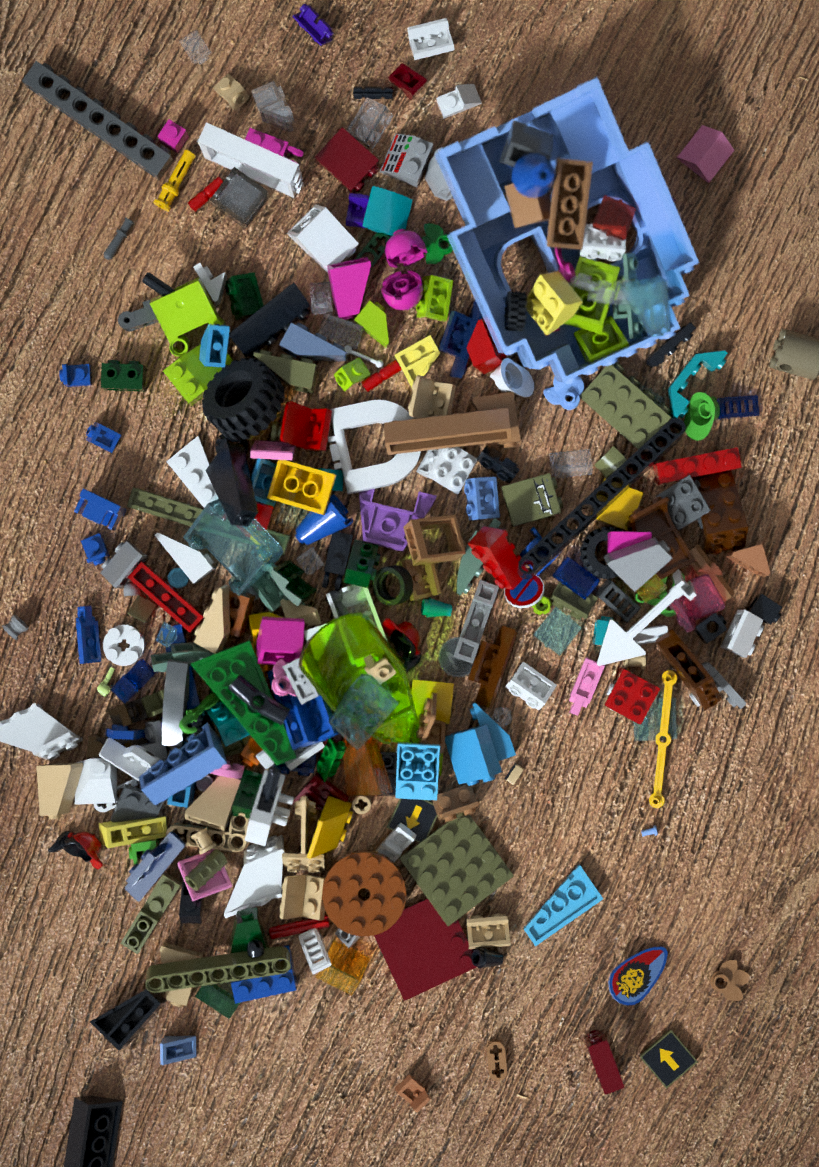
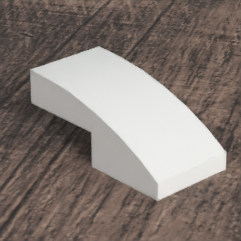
M400 823L375 851L384 854L395 862L401 856L403 850L415 840L417 834Z

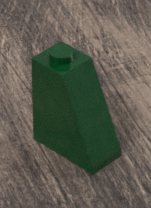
M257 907L237 911L228 954L247 951L248 943L254 939L260 940L264 948H269Z

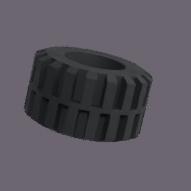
M601 527L590 532L582 541L580 560H582V565L588 570V573L603 579L618 576L608 565H603L597 561L595 548L600 542L608 541L609 532H622L620 529Z

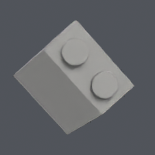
M129 541L121 542L115 549L116 554L112 559L108 558L101 566L103 570L100 573L112 586L118 589H123L125 584L130 581L128 576L141 562H145L149 558Z

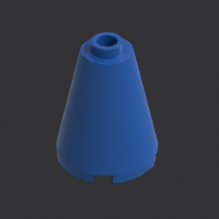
M536 153L527 154L515 163L512 169V181L520 194L529 198H537L545 195L553 186L555 177L554 167L545 156Z
M332 495L329 498L325 515L309 511L295 529V537L301 544L310 545L350 526L353 523L352 517L348 519L346 514L349 511L336 495Z

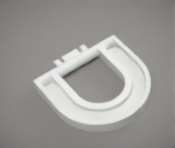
M371 400L330 409L332 410L331 422L334 436H329L328 442H336V444L329 445L333 462L340 461V463L334 464V469L342 468L347 494L393 485L407 477L415 468L421 451L396 454L393 459L386 463L353 470L344 430L375 423L384 424L391 421L413 419L402 406L386 400Z

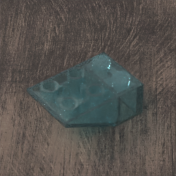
M361 674L347 690L328 723L356 750H359L399 703L371 675Z

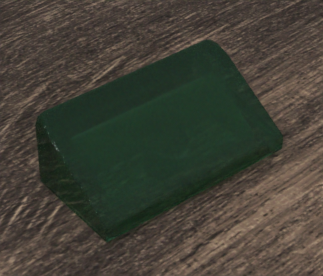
M216 984L201 986L195 995L196 998L230 1019L240 1004H235L234 996Z

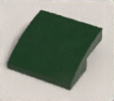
M287 560L273 568L271 575L284 595L298 607L312 598L317 589L301 578L305 571L290 560Z

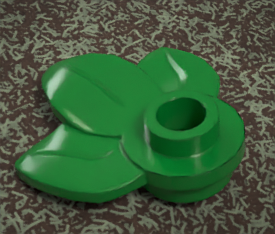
M427 223L424 224L426 236L422 237L428 251L426 254V264H437L443 259L444 255L450 254L453 249L448 240V234H444L441 226ZM447 242L448 247L442 248L441 243Z

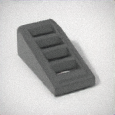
M609 579L595 592L598 598L627 623L641 608ZM616 593H619V595L611 603L610 600L616 595ZM623 598H624L625 601L620 605L619 608H616V606H617V605L623 600ZM631 604L632 606L623 614L622 611Z

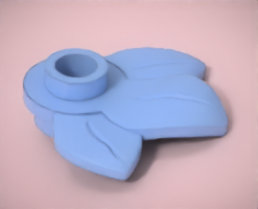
M554 376V387L543 390L548 402L553 405H561L566 410H573L580 403L579 396L584 391V382L579 376V380L570 384H564V382H557ZM569 396L573 397V400L570 402L566 401V398Z

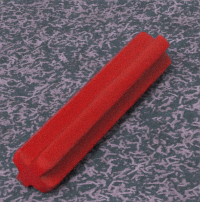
M324 915V920L306 919L269 928V935L271 939H277L304 933L313 928H328L330 926L329 917Z

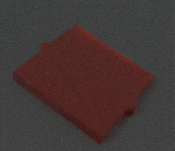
M604 195L592 228L606 233V236L611 235L624 241L637 208L623 203L622 200L618 201Z

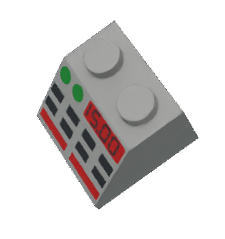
M395 134L380 173L418 188L433 152V143L412 135Z

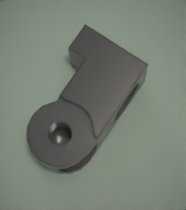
M150 300L142 302L144 308L133 312H122L118 317L120 327L131 332L158 323L159 321L150 305Z

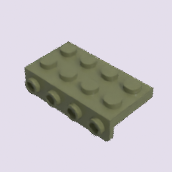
M616 362L606 366L579 397L639 449L671 419V409L663 402L659 404L655 401L656 396L648 389L644 391L639 386L640 382L632 375L628 377L624 373V367Z

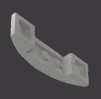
M483 580L479 581L453 657L473 664L499 586Z

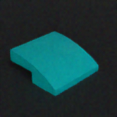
M372 186L362 226L389 236H393V233L399 229L406 230L413 199Z

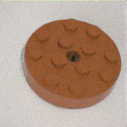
M372 850L350 852L339 858L329 869L323 884V905L330 920L344 932L362 937L380 934L393 926L403 912L406 902L404 876L399 867L382 853ZM366 888L370 891V895L365 899L360 896L359 890Z

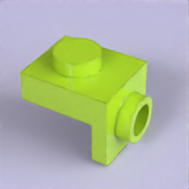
M359 357L342 366L334 374L338 385L344 391H347L352 385L364 380L371 373Z

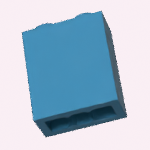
M487 724L457 731L445 736V743L458 784L467 783L468 786L479 783L481 779H483V782H488L495 779L494 775L502 772Z

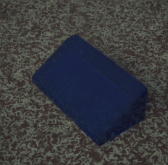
M566 557L552 575L584 600L590 596L600 582L597 577L570 557Z

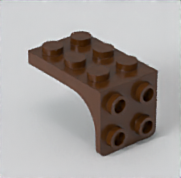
M732 471L693 478V480L699 481L701 487L698 489L711 509L710 512L701 516L705 538V553L716 555L723 551H737L745 547L749 526Z
M661 496L652 500L645 509L641 506L632 511L633 514L628 516L629 520L625 524L629 532H652V538L655 537L659 542L663 540L671 548L669 553L672 559L654 574L658 582L695 561L670 518L667 503L670 501L669 498L665 497L662 499Z

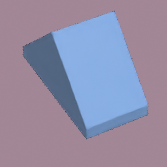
M164 1036L160 1043L161 1065L196 1057V1036Z

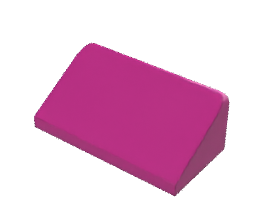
M609 532L608 554L651 539L652 532Z

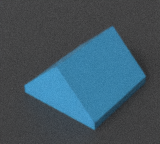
M265 459L255 460L251 472L252 486L257 502L275 506L276 501L268 499L267 496L277 464Z

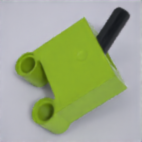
M150 272L146 273L142 279L144 284L160 294L150 300V305L170 343L169 349L173 355L180 357L187 353L189 341L183 335L184 333L206 323L226 325L225 321L218 316L200 277L174 289ZM181 341L185 347L183 349H176L174 343Z

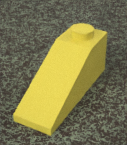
M166 816L98 823L100 842L107 848L166 837L167 831Z

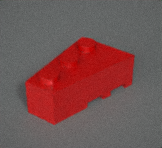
M483 526L467 543L472 549L471 553L484 564L483 568L493 575L497 586L502 589L514 590L523 580L517 571L521 557L519 555L515 556L513 552L514 544L512 542L508 543L505 538L508 535L506 530ZM524 564V565L522 566V569H523L524 571L528 572V570H527V568H526V566H525V564Z

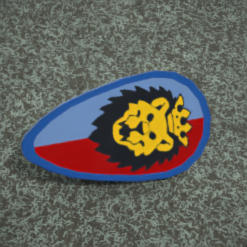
M665 947L648 948L634 954L616 966L608 980L609 991L612 997L623 1005H635L642 1001L664 970L668 955L667 949Z

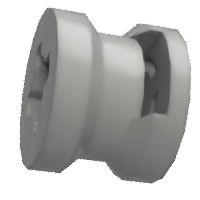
M15 614L7 624L2 625L3 629L15 640L19 639L18 636L22 632H26L29 629L26 623Z

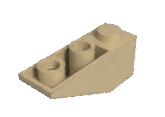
M228 585L215 589L212 595L213 602L211 606L206 608L203 614L205 619L197 627L194 634L196 635L194 643L214 654L222 651L230 635Z

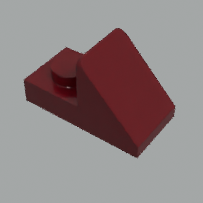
M403 63L388 76L391 83L403 90L410 101L427 83L425 77Z

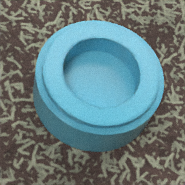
M174 568L168 574V582L174 588H183L189 582L188 576L181 568Z

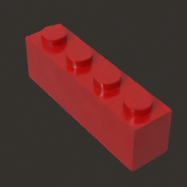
M738 447L653 465L657 485L677 482L688 475L696 478L742 468Z
M141 562L128 576L135 585L188 632H194L205 619L202 612L145 562Z

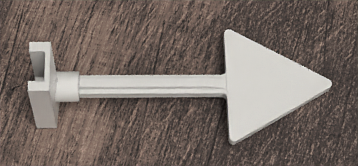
M679 569L672 574L675 585L669 590L670 592L628 631L621 628L613 619L609 620L597 660L598 666L645 655L646 651L633 638L675 599H679L684 595L691 601L696 596L693 583L691 581L687 583Z

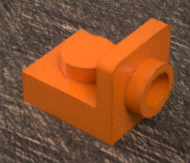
M252 737L239 758L242 759L241 763L245 766L257 768L260 762L256 755L263 750Z

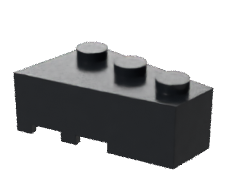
M145 989L93 1019L90 1023L120 1051L132 1042L167 1000L159 992L152 993Z

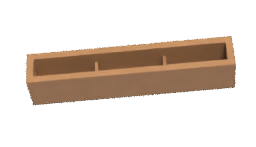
M508 408L384 423L385 445L388 455L512 440Z

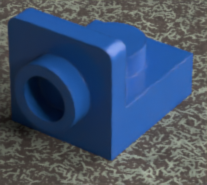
M62 364V369L59 370V377L66 387L92 386L90 364Z
M95 422L87 429L86 441L112 453L121 434Z
M101 533L81 540L88 558L86 559L88 564L94 563V566L104 563L106 561L105 558L110 557Z

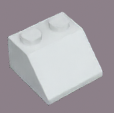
M737 610L720 647L738 656L747 658L755 648L753 642L756 636L759 637L763 631V619L747 610Z

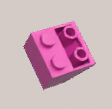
M262 617L256 641L257 663L275 665L277 661L283 659L288 664L300 658L303 652L304 619Z

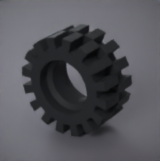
M507 292L504 314L506 330H524L527 317V296L525 292Z

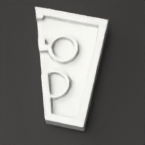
M197 436L166 462L207 510L219 498L205 471L209 466V462L200 437Z

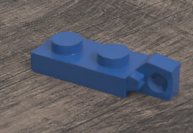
M91 606L77 607L76 630L79 664L101 662L98 621H95V617L92 616Z

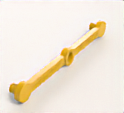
M667 670L662 674V681L665 687L660 732L655 738L658 745L654 793L649 798V803L654 808H660L665 803L662 789L666 750L672 740L671 735L668 733L673 685L678 680V675L673 670ZM665 736L666 742H661L660 737Z

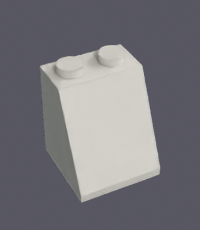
M316 204L287 232L326 272H328L327 265L341 263L345 257H350L356 251L355 247L359 244L326 207Z

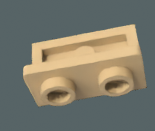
M493 914L491 917L483 918L481 915L472 916L471 919H467L469 949L510 946L508 916Z

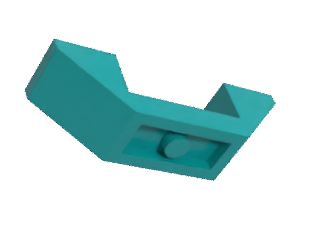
M724 350L695 354L667 389L672 419L678 417L682 419L689 410L686 406L690 401L677 391L682 392L689 382L686 379L690 374L694 376L701 368L699 363L711 372L716 368L720 370L727 361L725 356L728 352Z

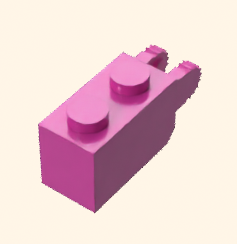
M249 128L245 140L286 158L288 153L297 157H302L304 153L302 150L290 146L286 141Z

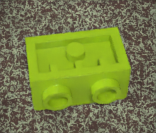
M434 275L423 277V296L416 305L417 317H426L443 322L447 321L453 280Z

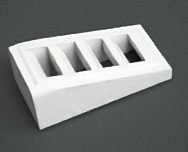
M317 928L310 929L298 936L312 974L332 965L323 937ZM324 957L323 960H321V961H319V962H317V963L314 964L315 961H317V960H319V959H321V958Z

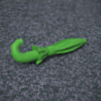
M214 692L207 695L195 709L185 711L187 715L179 723L182 732L187 734L197 732L196 727L189 728L187 725L193 721L197 722L201 713L220 701Z

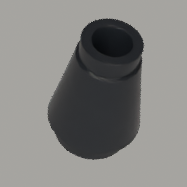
M482 947L475 949L471 956L472 964L479 969L502 965L504 960L502 953Z

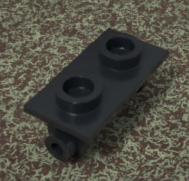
M486 445L477 461L484 468L490 469L497 474L499 479L510 484L520 470L517 467L518 465L507 457L501 462L499 459L503 454L492 446Z

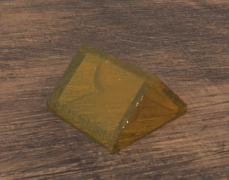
M333 939L328 950L332 965L317 972L315 978L352 996L361 982L370 957L352 948H348L346 945Z

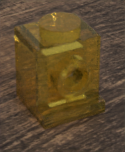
M654 574L636 590V593L647 603L649 600L657 598L667 586Z

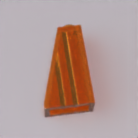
M360 715L348 716V720L340 721L342 741L346 743L347 747L343 755L346 795L369 796L392 793V786L369 718L361 719Z

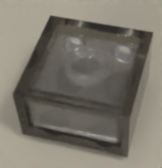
M234 167L212 196L210 202L213 207L246 230L270 196L266 189Z

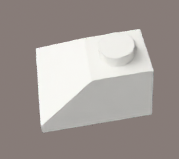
M103 758L81 761L83 762V769L75 792V805L116 803L117 767Z

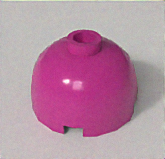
M405 229L395 231L385 246L388 265L397 268V264L403 263L404 266L416 263L424 258V252L426 254L428 252L421 236L413 231H405Z
M401 271L389 275L383 281L381 291L389 306L396 310H409L420 302L423 296V284L418 273L407 271L408 274H401Z

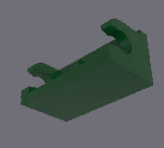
M244 769L233 803L232 816L237 817L239 812L246 814V819L250 818L263 774Z

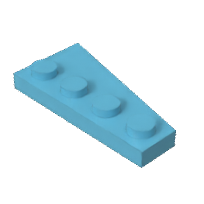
M580 864L577 865L523 927L535 946L603 900Z

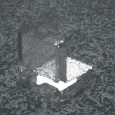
M313 547L296 558L308 577L325 566Z

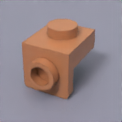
M410 1074L395 1087L396 1092L410 1103L415 1112L423 1108L431 1099L426 1088Z

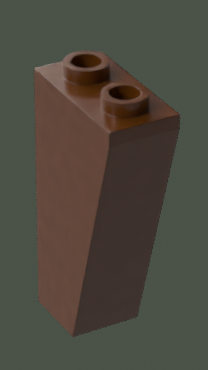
M673 629L655 640L661 653L704 711L722 700L711 675Z

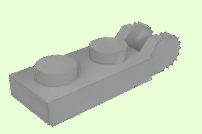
M709 662L702 663V666L715 680L718 691L724 690L728 695L726 700L733 707L738 706L742 709L746 702Z

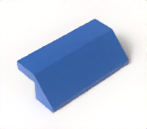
M309 656L310 659H311V661H312V663H313V665H314V667H315V669H316V671H317V673H318V670H317V667H316V665H315L314 660H312V657ZM273 669L267 672L271 687L274 679ZM279 683V686L283 689L284 686ZM273 691L276 702L290 709L283 723L292 750L323 742L339 734L325 693L301 704L296 696L290 694L279 696Z

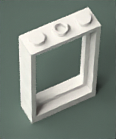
M209 123L205 124L198 139V144L205 159L292 198H295L297 193H301L304 182H302V172L298 163Z

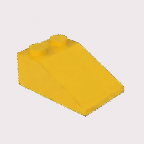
M278 460L267 498L325 515L336 475L290 461Z
M331 796L327 797L307 858L312 859L336 849L339 841H344L347 830L343 828L345 823H350L353 812L349 810L352 803L344 802Z

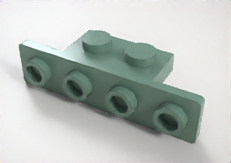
M623 253L624 275L618 276L612 296L613 319L628 318L629 338L637 339L642 337L643 324L640 321L642 306L638 296L640 282L636 271L638 260L635 257V253Z
M258 545L250 553L261 570L250 576L247 581L269 612L272 613L281 607L280 601L282 599L290 600L280 590L271 575L272 569L277 566L271 560L268 551L261 545Z

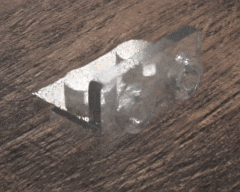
M366 98L348 127L347 132L356 140L365 143L368 148L373 149L379 142L386 127L390 124L393 114L386 105Z

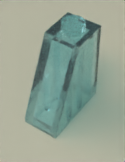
M658 276L619 283V288L643 329L649 335L659 337L663 336L666 332H671L667 281L663 277Z

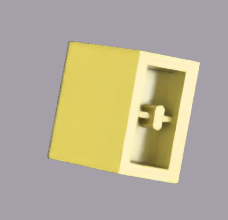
M556 271L539 276L527 296L526 308L542 331L549 335L572 318L583 301L560 272Z

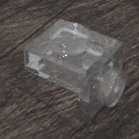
M196 29L179 40L192 63H199L200 65L209 59L208 55L212 52Z

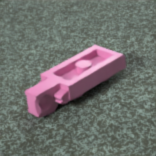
M585 657L570 693L569 701L573 703L569 713L578 716L581 707L586 708L588 703L590 704L605 665L598 666L596 661Z

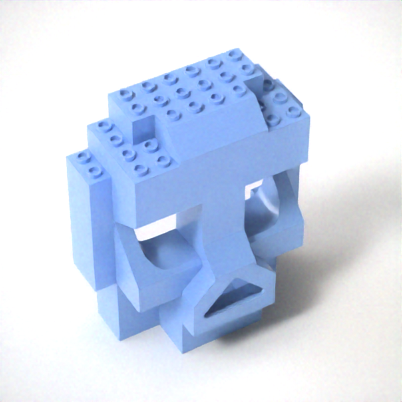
M598 78L588 81L574 90L498 127L494 126L460 143L456 142L445 147L435 155L465 223V227L450 233L447 237L498 352L505 353V355L516 352L522 367H529V369L535 368L539 370L550 365L557 382H564V384H570L579 380L578 375H589L598 371V366L600 365L609 366L618 361L617 357L631 356L637 353L636 349L639 347L648 348L656 344V339L658 338L667 339L676 335L675 331L680 329L672 306L675 307L684 303V298L690 296L681 274L694 270L693 265L699 263L649 143L647 142L628 151ZM513 120L554 135L551 158L549 160L554 170L557 158L593 162L587 209L600 204L612 205L624 213L637 232L636 241L628 253H635V257L638 260L636 271L640 282L638 296L642 306L640 312V321L643 324L642 337L637 339L629 338L628 318L614 319L627 339L629 346L591 363H585L573 332L580 330V328L563 324L560 326V331L545 336L542 329L530 314L526 312V324L523 331L505 329V301L507 292L511 291L501 266L502 255L506 248L530 236L540 252L548 273L556 272L560 268L555 254V247H546L549 220L514 228L509 204L503 194L505 192L504 186L513 183V167L500 163L499 160ZM552 189L551 194H550V200H551V201H552V192H553V189ZM561 248L564 261L570 262L575 271L581 249ZM623 257L621 260L609 264L620 267L618 276L624 275ZM612 300L607 317H613Z

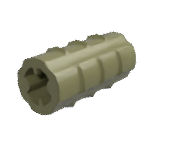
M217 849L213 850L185 876L186 883L195 891L206 885V882L213 878L228 863L224 854Z

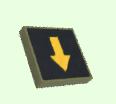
M399 799L387 828L394 830L396 826L402 823L417 834L414 841L421 842L429 836L437 818L433 803L428 800Z
M671 1029L666 1031L639 1054V1057L666 1089L698 1062Z

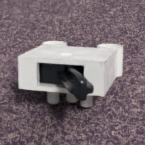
M276 766L264 771L245 841L261 846L266 845L272 823L282 826L287 825L290 810L279 807L278 802L292 805L294 797L281 794L285 775H281V770Z

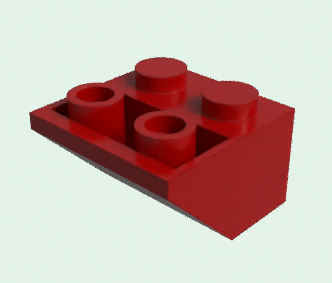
M483 319L478 320L467 345V351L473 366L481 373L486 374L500 366L507 355L498 352Z

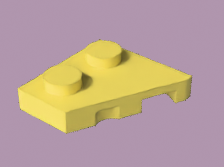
M431 335L394 354L411 388L416 376L426 375L440 352Z

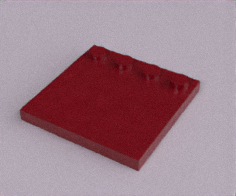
M427 898L404 908L401 916L393 926L380 934L374 935L404 1001L477 967L472 964L471 956L473 950L469 949L467 937L459 920L447 926Z

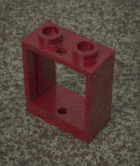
M596 1029L588 1032L587 1036L583 1038L604 1094L607 1095L625 1088L603 1030L599 1031Z

